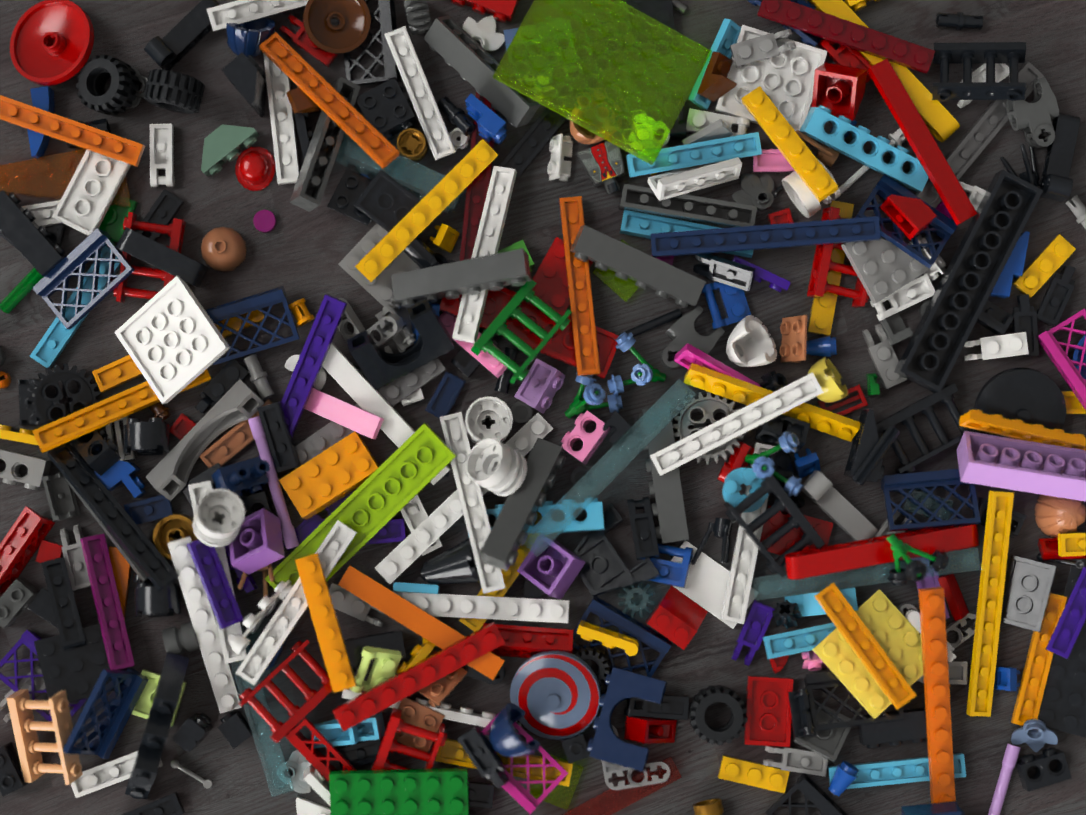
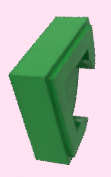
M875 373L867 374L868 396L880 394V385L877 384V375Z

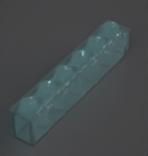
M344 133L335 159L336 162L344 166H348V164L355 166V170L364 175L370 173L376 176L380 170H383L408 191L416 194L420 200L445 177V175L402 155H399L382 169L346 133ZM466 188L443 210V212L449 213L450 210L453 212L456 211Z

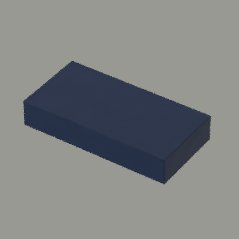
M446 371L425 411L438 418L449 415L466 382Z

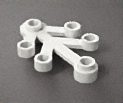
M282 580L275 588L274 592L276 593L271 598L266 595L259 602L258 607L262 610L256 616L252 613L249 614L244 620L243 625L247 627V630L242 636L237 634L230 642L232 650L238 655L246 649L251 641L247 636L250 633L254 634L264 618L271 614L280 599L284 601L293 587L290 580L286 582Z

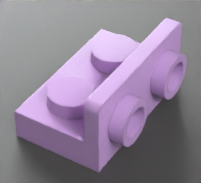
M536 358L514 397L543 414L551 406L552 399L557 390L562 387L565 375L558 369Z

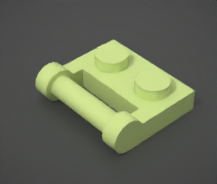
M365 646L362 650L361 655L363 657L355 676L357 686L351 687L350 690L356 693L366 692L395 676L402 657L400 651ZM375 658L368 679L364 681L370 662Z

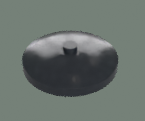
M1011 368L996 374L982 387L974 405V409L981 410L984 414H998L1009 420L1020 419L1026 424L1044 425V428L1062 429L1066 419V403L1058 385L1046 374L1031 368ZM979 431V432H978V433H982V434H988V435L1006 437V436L997 435V434H993V433H989V432H984V431Z

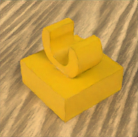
M443 223L441 226H435L438 233L435 238L430 236L429 239L434 245L451 253L460 233Z

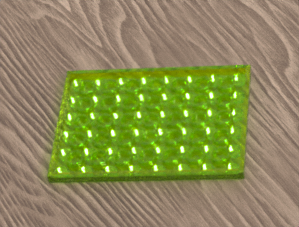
M534 0L492 78L653 165L711 50L621 0Z

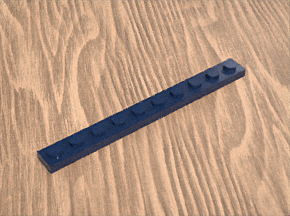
M879 216L654 233L651 234V247L653 257L875 241L880 240L881 237Z

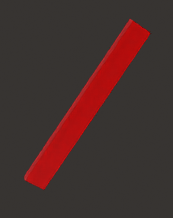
M885 59L869 67L867 72L956 225L977 215L976 210L889 60Z

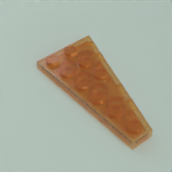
M86 149L0 165V192L4 190L19 195L26 194L36 197L61 199ZM126 176L111 206L131 207Z

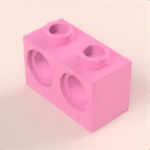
M586 411L585 414L581 413L574 423L576 425L572 432L568 431L561 441L563 443L561 446L563 450L584 465L588 463L611 429L609 426L607 430L603 431L605 423L589 411ZM590 422L596 423V429L592 433L586 432V426ZM578 440L583 441L582 449L573 451L574 442Z

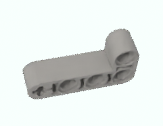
M814 471L803 483L802 491L854 541L873 538L878 533V529L848 502L821 472Z

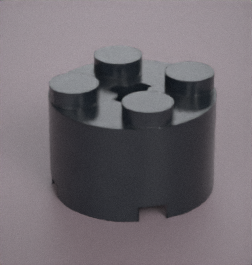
M150 418L149 422H140V419L126 420L124 425L125 454L131 455V451H137V456L162 455L163 450L166 453L170 452V425L164 422L163 418Z
M172 582L161 591H158L151 583H137V588L134 589L135 617H142V615L147 614L148 617L174 616V612L180 615V586Z

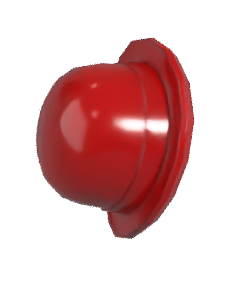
M250 147L244 150L238 157L235 165V174L238 182L244 188L251 191H260L266 188L273 180L276 172L273 155L262 147Z

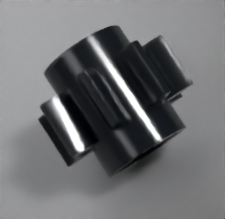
M775 370L761 376L763 382L760 383V386L762 388L775 392L787 386V380L781 373L776 374Z
M788 600L780 604L777 603V610L772 611L777 626L782 625L786 630L789 627L797 626V619L802 618L801 612L798 611L797 603L792 605Z

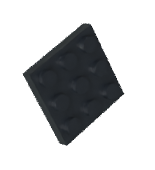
M100 624L82 628L86 643L63 649L60 635L34 641L48 699L61 690H66L69 703L89 698L103 669L110 670ZM112 677L108 678L105 685L112 681Z

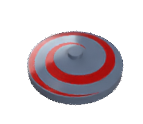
M544 651L528 658L518 668L510 688L511 704L519 706L526 713L519 719L520 723L532 733L554 740L571 738L586 730L597 715L601 698L599 681L591 667L581 658L563 651Z

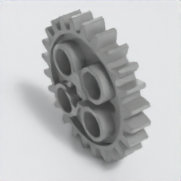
M699 392V399H695L691 395V403L683 401L685 408H677L680 416H673V420L678 423L673 425V430L678 431L674 433V439L681 440L705 428L707 424L716 422L714 416L717 413L721 412L728 416L740 409L733 410L736 405L734 401L728 404L727 398L721 400L719 395L712 397L710 392L707 393V397H703L702 393ZM696 412L704 415L700 421H694L691 417ZM689 426H694V427H701V428L689 429L688 427H689ZM740 435L697 457V463H700L702 458H705L706 464L709 465L710 459L713 458L717 464L719 461L718 457L720 456L727 460L726 453L729 452L734 455L732 447L740 448L737 439L744 440V435Z

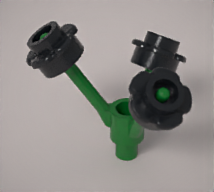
M894 533L886 538L891 544L890 548L893 551L895 568L889 570L888 580L895 586L905 585L907 580L921 581L926 577L927 565L920 560L912 561L906 554L908 551L929 559V567L934 568L935 572L941 569L944 570L948 565L949 557H947L945 551L935 550L930 555L906 543L904 544L902 540H898ZM901 556L908 564L906 568H900L899 558Z

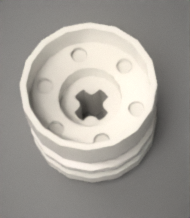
M820 162L821 165L824 167V169L828 172V174H829V175L832 177V179L835 181V179H834L833 175L831 174V172L823 165L822 162ZM796 171L782 179L783 187L789 198L805 217L809 218L821 210L820 202ZM839 187L837 191L822 200V202L828 205L832 202L831 198L835 200L840 197Z
M490 396L478 398L470 405L466 412L464 424L467 436L475 444L485 438H495L502 443L512 428L513 417L511 409L499 398ZM486 418H489L490 422H494L490 429H487L486 425H482Z
M485 438L479 441L470 451L466 461V473L469 479L496 495L508 496L514 493L523 483L527 473V462L523 455L495 438Z
M220 488L210 490L202 495L197 503L192 523L196 537L202 543L212 547H222L233 542L239 534L244 521L245 508L242 500L230 490Z

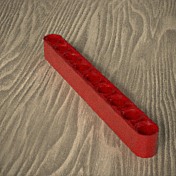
M978 524L924 528L895 534L898 540H902L904 544L906 543L930 555L935 550L949 552L975 547L980 544ZM890 535L788 553L785 555L787 578L802 579L895 562L893 551L890 548L891 544L886 539ZM909 551L906 553L910 559L922 557Z

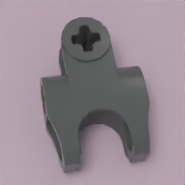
M1042 77L1034 80L1033 88L1035 95L1031 103L1025 100H1006L1007 114L1011 127L1015 131L1023 129L1025 140L1032 148L1046 147L1053 143L1055 131L1051 120L1059 117L1056 96L1052 92L1046 78Z
M700 305L690 313L682 316L665 332L673 340L660 355L661 364L665 368L675 369L680 366L674 360L671 362L667 360L669 357L668 352L670 354L677 353L689 343L708 354L725 332L721 327L709 336H701L696 332L694 322L703 311Z

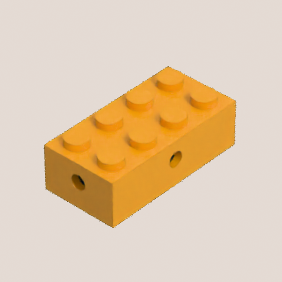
M354 431L279 481L301 517L308 520L358 488L380 466L361 436Z

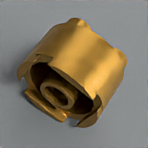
M173 514L157 523L153 531V542L163 557L172 560L167 543L177 539L174 537L175 533L180 532L182 538L191 536L192 542L198 540L192 527L193 517L185 514Z

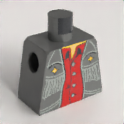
M617 137L577 152V158L594 187L604 184L608 195L621 190L617 179L623 177L625 172Z

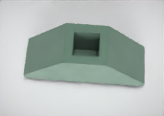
M223 124L204 138L201 171L207 177L219 173L224 163L235 160L240 155L239 151L244 147L249 148L256 143L259 136L257 131L252 127Z

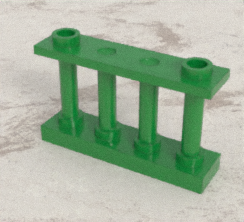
M533 280L525 282L471 349L477 356L482 351L490 353L514 373L510 380L512 384L517 379L522 381L529 373V370L526 368L558 329L563 331L571 321L568 317L572 311L568 309L561 316L535 295L536 292L533 289L536 282ZM523 301L532 303L556 323L549 333L521 311L522 309L519 306ZM510 317L512 319L516 318L542 339V342L535 350L507 328L508 325L505 323ZM496 334L505 337L528 356V359L521 367L493 345L492 338Z

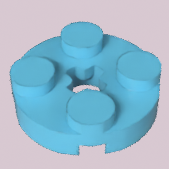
M736 468L725 477L722 489L725 502H729L733 507H736L761 487L763 481L756 476L752 468ZM742 484L745 486L750 485L749 495L740 494L739 491L742 490ZM768 493L743 513L759 509L767 499Z

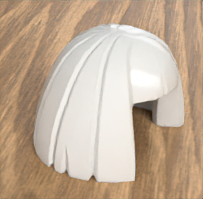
M752 315L744 317L735 326L728 338L726 353L729 360L738 366L758 367L770 364L777 359L775 342L770 337L771 334L768 333L766 326L762 325V322L757 317L754 318Z

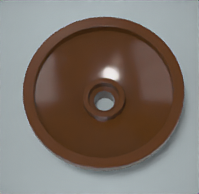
M308 0L304 9L303 24L306 34L314 45L329 53L343 54L356 49L363 43L370 30L371 17L364 0ZM331 19H337L339 22L338 26L332 25Z

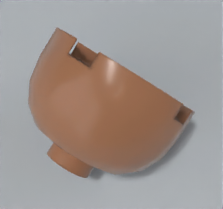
M214 228L202 240V257L206 264L216 271H233L246 257V242L232 228Z

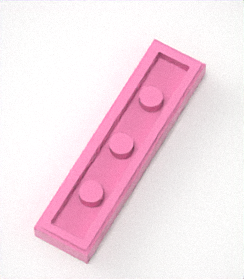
M316 388L312 389L304 408L375 440L384 418Z

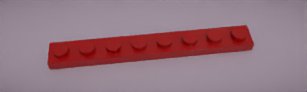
M495 622L338 706L333 709V714L342 730L345 731L505 644V641Z

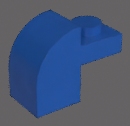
M119 460L102 476L94 472L108 491H112L124 483L134 498H140L147 493L144 490L145 484L139 476H134L140 468L132 462Z

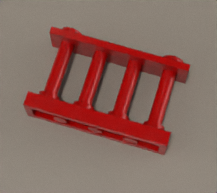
M828 207L823 209L821 221L845 218H841L839 215L840 208ZM843 243L816 245L807 296L819 298L823 297L827 292L853 298L852 307H864L869 296L853 267L832 262L831 259L832 250L834 248L843 250L841 247ZM831 270L857 276L855 290L828 284V272Z
M128 212V217L124 218L123 230L127 227L133 231L142 230L168 234V237H171L170 246L167 245L166 247L181 254L186 225L184 220L173 218V224L163 225L136 221L137 215L133 212ZM123 251L122 255L130 263L131 255ZM122 263L120 274L126 269ZM131 265L135 269L131 274L161 278L164 281V287L176 277L161 269ZM127 277L114 289L113 296L116 297L117 302L124 303L125 296L151 300L158 292L127 287Z
M298 640L290 648L292 653L253 690L248 687L239 696L242 699L238 703L241 707L248 702L271 727L270 730L273 733L269 737L274 743H278L333 690L328 673L305 649L310 643L308 640H305L303 643ZM299 655L322 680L321 683L323 685L317 691L311 689L288 665L295 656ZM282 671L305 695L304 699L306 702L302 706H295L271 680L278 672ZM264 686L288 711L289 718L284 723L278 722L254 696Z
M393 708L371 770L409 769L390 763L387 756L389 752L393 753L394 751L426 761L425 769H432L440 746L444 747L448 734L444 733L445 724L441 723L436 733L405 723L404 719H401L402 710ZM403 731L434 741V744L429 753L397 743L394 736L396 732L400 733Z

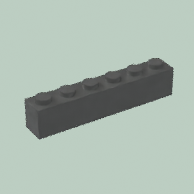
M449 15L436 18L424 37L430 48L438 52L449 66L456 69L460 73L461 78L468 81L479 95L484 96L495 110L502 113L509 124L515 127L528 124L541 103Z
M343 77L338 78L331 86L354 107L360 86ZM321 110L289 202L308 212L320 206L345 133L323 110Z
M624 184L619 210H629L682 221L732 228L754 226L758 206L688 194L659 201L651 188Z
M586 225L580 227L570 249L571 252L575 253V258L583 262H587V260L595 262L596 268L606 272L610 269L616 272V277L625 281L628 278L636 281L635 286L647 290L649 287L656 291L655 295L664 299L668 297L675 299L676 305L686 309L688 306H696L706 281Z
M523 248L391 275L394 301L403 308H408L425 298L431 304L441 298L456 299L461 294L477 295L482 290L490 289L491 291L503 289V286H522L525 282L532 281L528 254Z
M670 405L642 409V414H639L638 417L640 428L644 427L645 436L642 437L643 450H648L649 459H645L646 471L651 472L652 481H648L650 495L654 494L655 503H652L651 506L653 517L658 518V526H655L656 538L661 539V543L689 540L679 467L660 476L650 455L675 443Z
M540 438L537 439L526 460L527 473L523 483L514 493L508 496L480 551L482 562L508 571L510 565L515 564L519 546L525 544L528 536L527 530L529 526L535 524L537 519L536 512L539 506L543 507L545 504L546 492L548 488L553 487L556 481L555 474L558 469H562L566 457L563 453V447Z

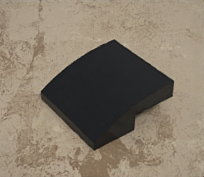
M382 739L359 741L353 745L336 746V749L356 768L375 761ZM339 761L341 769L343 771V764Z

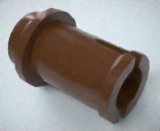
M161 402L149 406L155 415L154 418H163V421H165L171 415L169 413L170 409Z

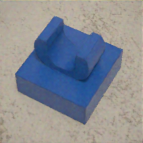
M808 448L805 449L807 456L802 458L799 457L798 453H794L795 467L799 478L810 475L814 471H820L819 458L816 452L811 453V450Z
M996 666L994 689L1017 691V687L1020 686V683H1017V674H1020V671L1017 668Z

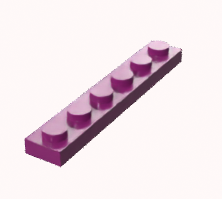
M103 533L81 538V546L110 670L133 667L135 664L105 535Z

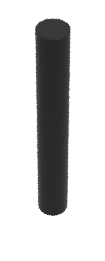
M678 308L624 332L627 334L632 333L633 337L682 317L681 311Z

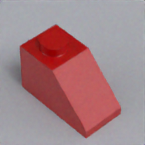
M891 194L880 206L882 211L909 240L924 230L937 216L922 199Z
M627 716L624 739L641 743H674L677 720Z

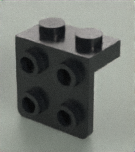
M395 79L382 83L359 95L356 99L365 119L388 141L392 140L395 134L408 128H414V125L418 123Z

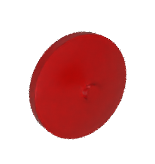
M44 0L35 4L21 16L12 32L10 56L14 67L23 77L38 85L51 86L69 80L83 68L92 52L94 44L92 22L82 8L69 0Z

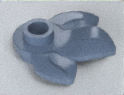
M1030 719L1023 724V727L1014 730L1011 735L1012 745H1020L1026 742L1034 752H1038L1045 743L1057 745L1058 737L1054 731L1046 728L1045 723L1041 720Z

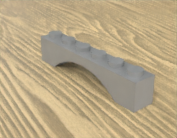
M239 379L146 476L147 480L159 493L171 501L186 486L192 468L205 448L228 428L250 419L258 411L257 408L262 407L265 402Z

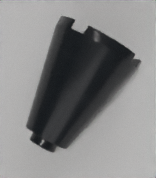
M470 539L426 561L423 564V568H421L422 579L427 581L428 584L480 583Z

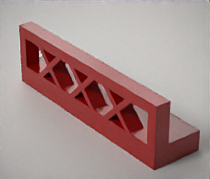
M27 506L0 543V586L2 585L0 596L18 578L40 546L41 541L44 540L55 524L53 520L41 516Z
M483 623V627L489 625V623ZM496 624L505 641V644L491 651L497 656L530 658L544 651H563L572 654L573 630Z
M307 717L285 735L291 744L328 782L330 771H337L330 763V760L340 761L343 764V771H345V768L348 771H357ZM304 725L312 732L311 739H307L299 731ZM314 744H324L327 747V756H323L317 748H314Z

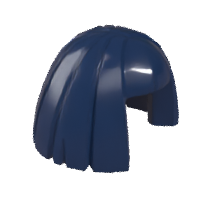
M264 17L243 24L227 23L228 47L237 56L242 52L246 57L250 55L253 58L262 53L259 45L273 34L275 22L270 17Z
M510 703L499 712L489 732L492 748L500 755L506 757L526 756L538 751L540 748V743L535 739L526 743L521 741L522 739L515 732L513 724L526 714L522 708Z

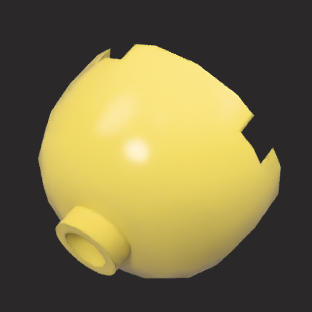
M826 357L811 366L808 374L814 373L823 391L822 394L816 396L820 401L834 403L848 396L846 384L841 386L840 379L842 376L831 360H826Z

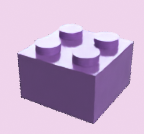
M264 508L245 517L239 534L229 544L231 566L249 575L285 557L280 518Z
M541 534L517 572L549 596L561 600L586 562L554 538Z

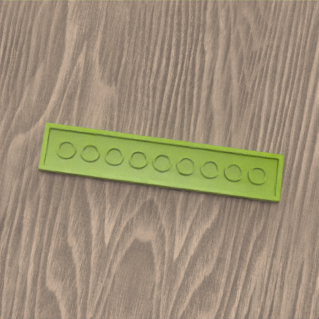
M424 423L273 570V582L270 581L269 575L265 580L274 589L282 580L284 582L290 580L292 582L291 585L294 586L300 577L295 560L315 554L337 520L356 531L357 534L327 577L326 581H328L457 455Z

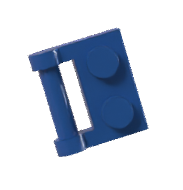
M719 282L704 285L702 294H705L713 319L712 326L714 330L740 322L744 317L751 315L742 289ZM719 289L728 317L726 319L721 318L713 290Z
M658 544L659 553L682 557L683 561L681 564L650 558L661 576L648 581L685 588L690 562L693 557V548L686 547L683 549Z

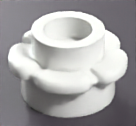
M455 128L449 133L455 149L467 147L470 139L469 134L465 136L459 128Z

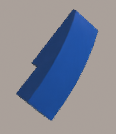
M44 86L30 89L33 107L51 113L55 112L54 91L50 87ZM27 129L31 156L36 160H41L48 147L50 137Z
M1025 231L1021 233L990 296L1003 299L1010 297L1013 278H1019L1023 275L1030 232Z

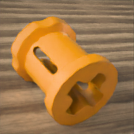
M305 298L289 305L297 321V327L303 326L315 319L314 315L310 314L305 305Z

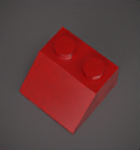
M824 63L816 68L812 107L822 105L832 110L831 115L837 118L841 115L850 120H855L865 93L867 70L831 63Z
M670 586L646 620V623L684 650L698 631L708 611L675 587Z

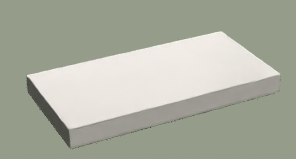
M86 150L52 218L89 236L101 225L131 165Z
M684 540L679 548H693L694 557L698 548ZM701 552L694 565L690 562L685 588L673 587L721 620L730 571ZM673 556L670 561L682 564L683 558ZM752 587L747 609L759 593ZM721 620L732 629H734V627L737 624L735 622Z

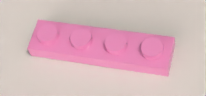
M443 312L439 318L452 338L457 317ZM478 332L477 340L482 335L480 332ZM454 340L497 378L507 369L506 366L488 352L482 351L478 356L471 351L474 343Z

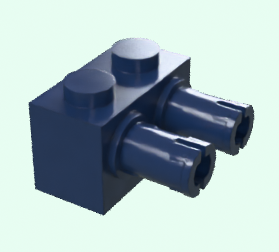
M259 457L221 467L211 476L216 489L230 490L241 498L243 493L249 492L252 495L263 490L262 487L269 482L266 473L270 470V465L266 460H260Z

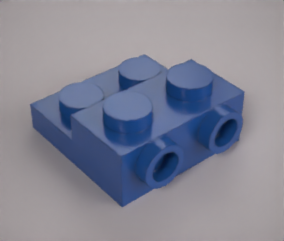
M470 94L465 100L466 110L468 111L467 114L477 122L478 131L480 132L479 136L487 143L492 141L494 144L500 145L507 137L506 122L474 95Z

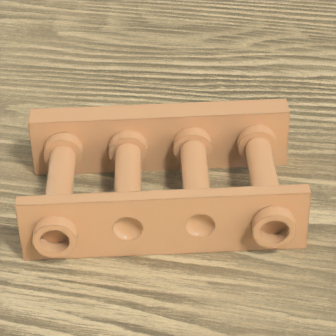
M20 689L7 697L24 783H32L45 773H63L66 785H70L83 774L79 754H66L63 751L73 730L66 690H61L48 700H30L28 689ZM32 709L50 710L53 722L35 721ZM37 730L55 731L57 743L39 742ZM41 752H59L61 764L43 763Z

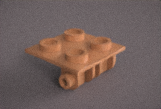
M807 315L782 318L780 326L782 334L780 346L781 363H801V361H806Z
M433 650L426 658L436 654L437 652ZM459 668L418 692L430 699L428 703L432 707L440 706L441 702L446 696L450 695V692L463 680L468 671Z
M407 697L402 699L398 707L399 710H402L401 719H404L405 723L436 733L445 716ZM403 731L400 733L396 732L394 739L398 742L425 752L429 751L433 742Z

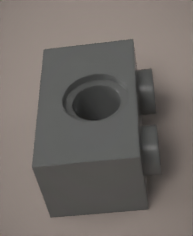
M25 578L16 579L0 597V626L2 628L11 627L39 593V590Z

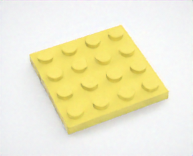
M879 589L858 607V610L855 612L909 686H911L923 675L921 634ZM837 627L812 649L874 719L892 704Z

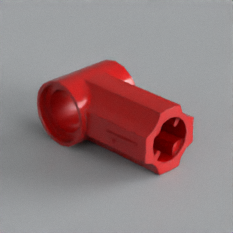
M738 441L740 448L734 447L735 454H731L728 461L724 463L717 480L724 483L725 477L732 470L739 467H747L748 463H746L745 457L747 454L753 455L754 448Z

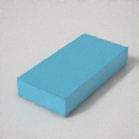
M393 583L394 592L439 594L440 590L439 585Z

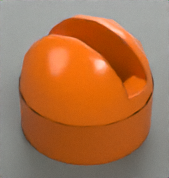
M0 371V377H5L4 380L0 381V389H5L10 385L11 377L7 372Z

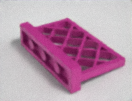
M1084 308L1049 331L1038 335V342L1086 410V379H1083L1080 374L1082 366L1086 367V363H1083L1086 351V336L1083 346L1070 344L1072 333L1086 335V331L1073 329L1075 320L1082 316L1086 320V310ZM1059 330L1069 332L1067 343L1058 342L1053 334ZM1069 348L1082 350L1080 362L1069 359L1067 356Z
M497 715L482 730L484 735H489L488 731L491 729ZM517 722L513 724L519 731L517 734L523 735L526 738V743L534 740ZM541 746L538 751L543 756V764H529V755H526L527 764H513V757H510V764H503L505 768H510V773L506 769L504 770L509 781L502 787L529 814L537 808L543 799L568 774ZM545 757H546L552 764H545ZM513 767H527V780L517 781L513 777ZM529 767H543V780H529ZM545 767H556L561 774L555 780H545ZM530 783H543V793L537 799L529 793ZM545 783H552V784L546 789V784H545ZM521 784H527V790Z

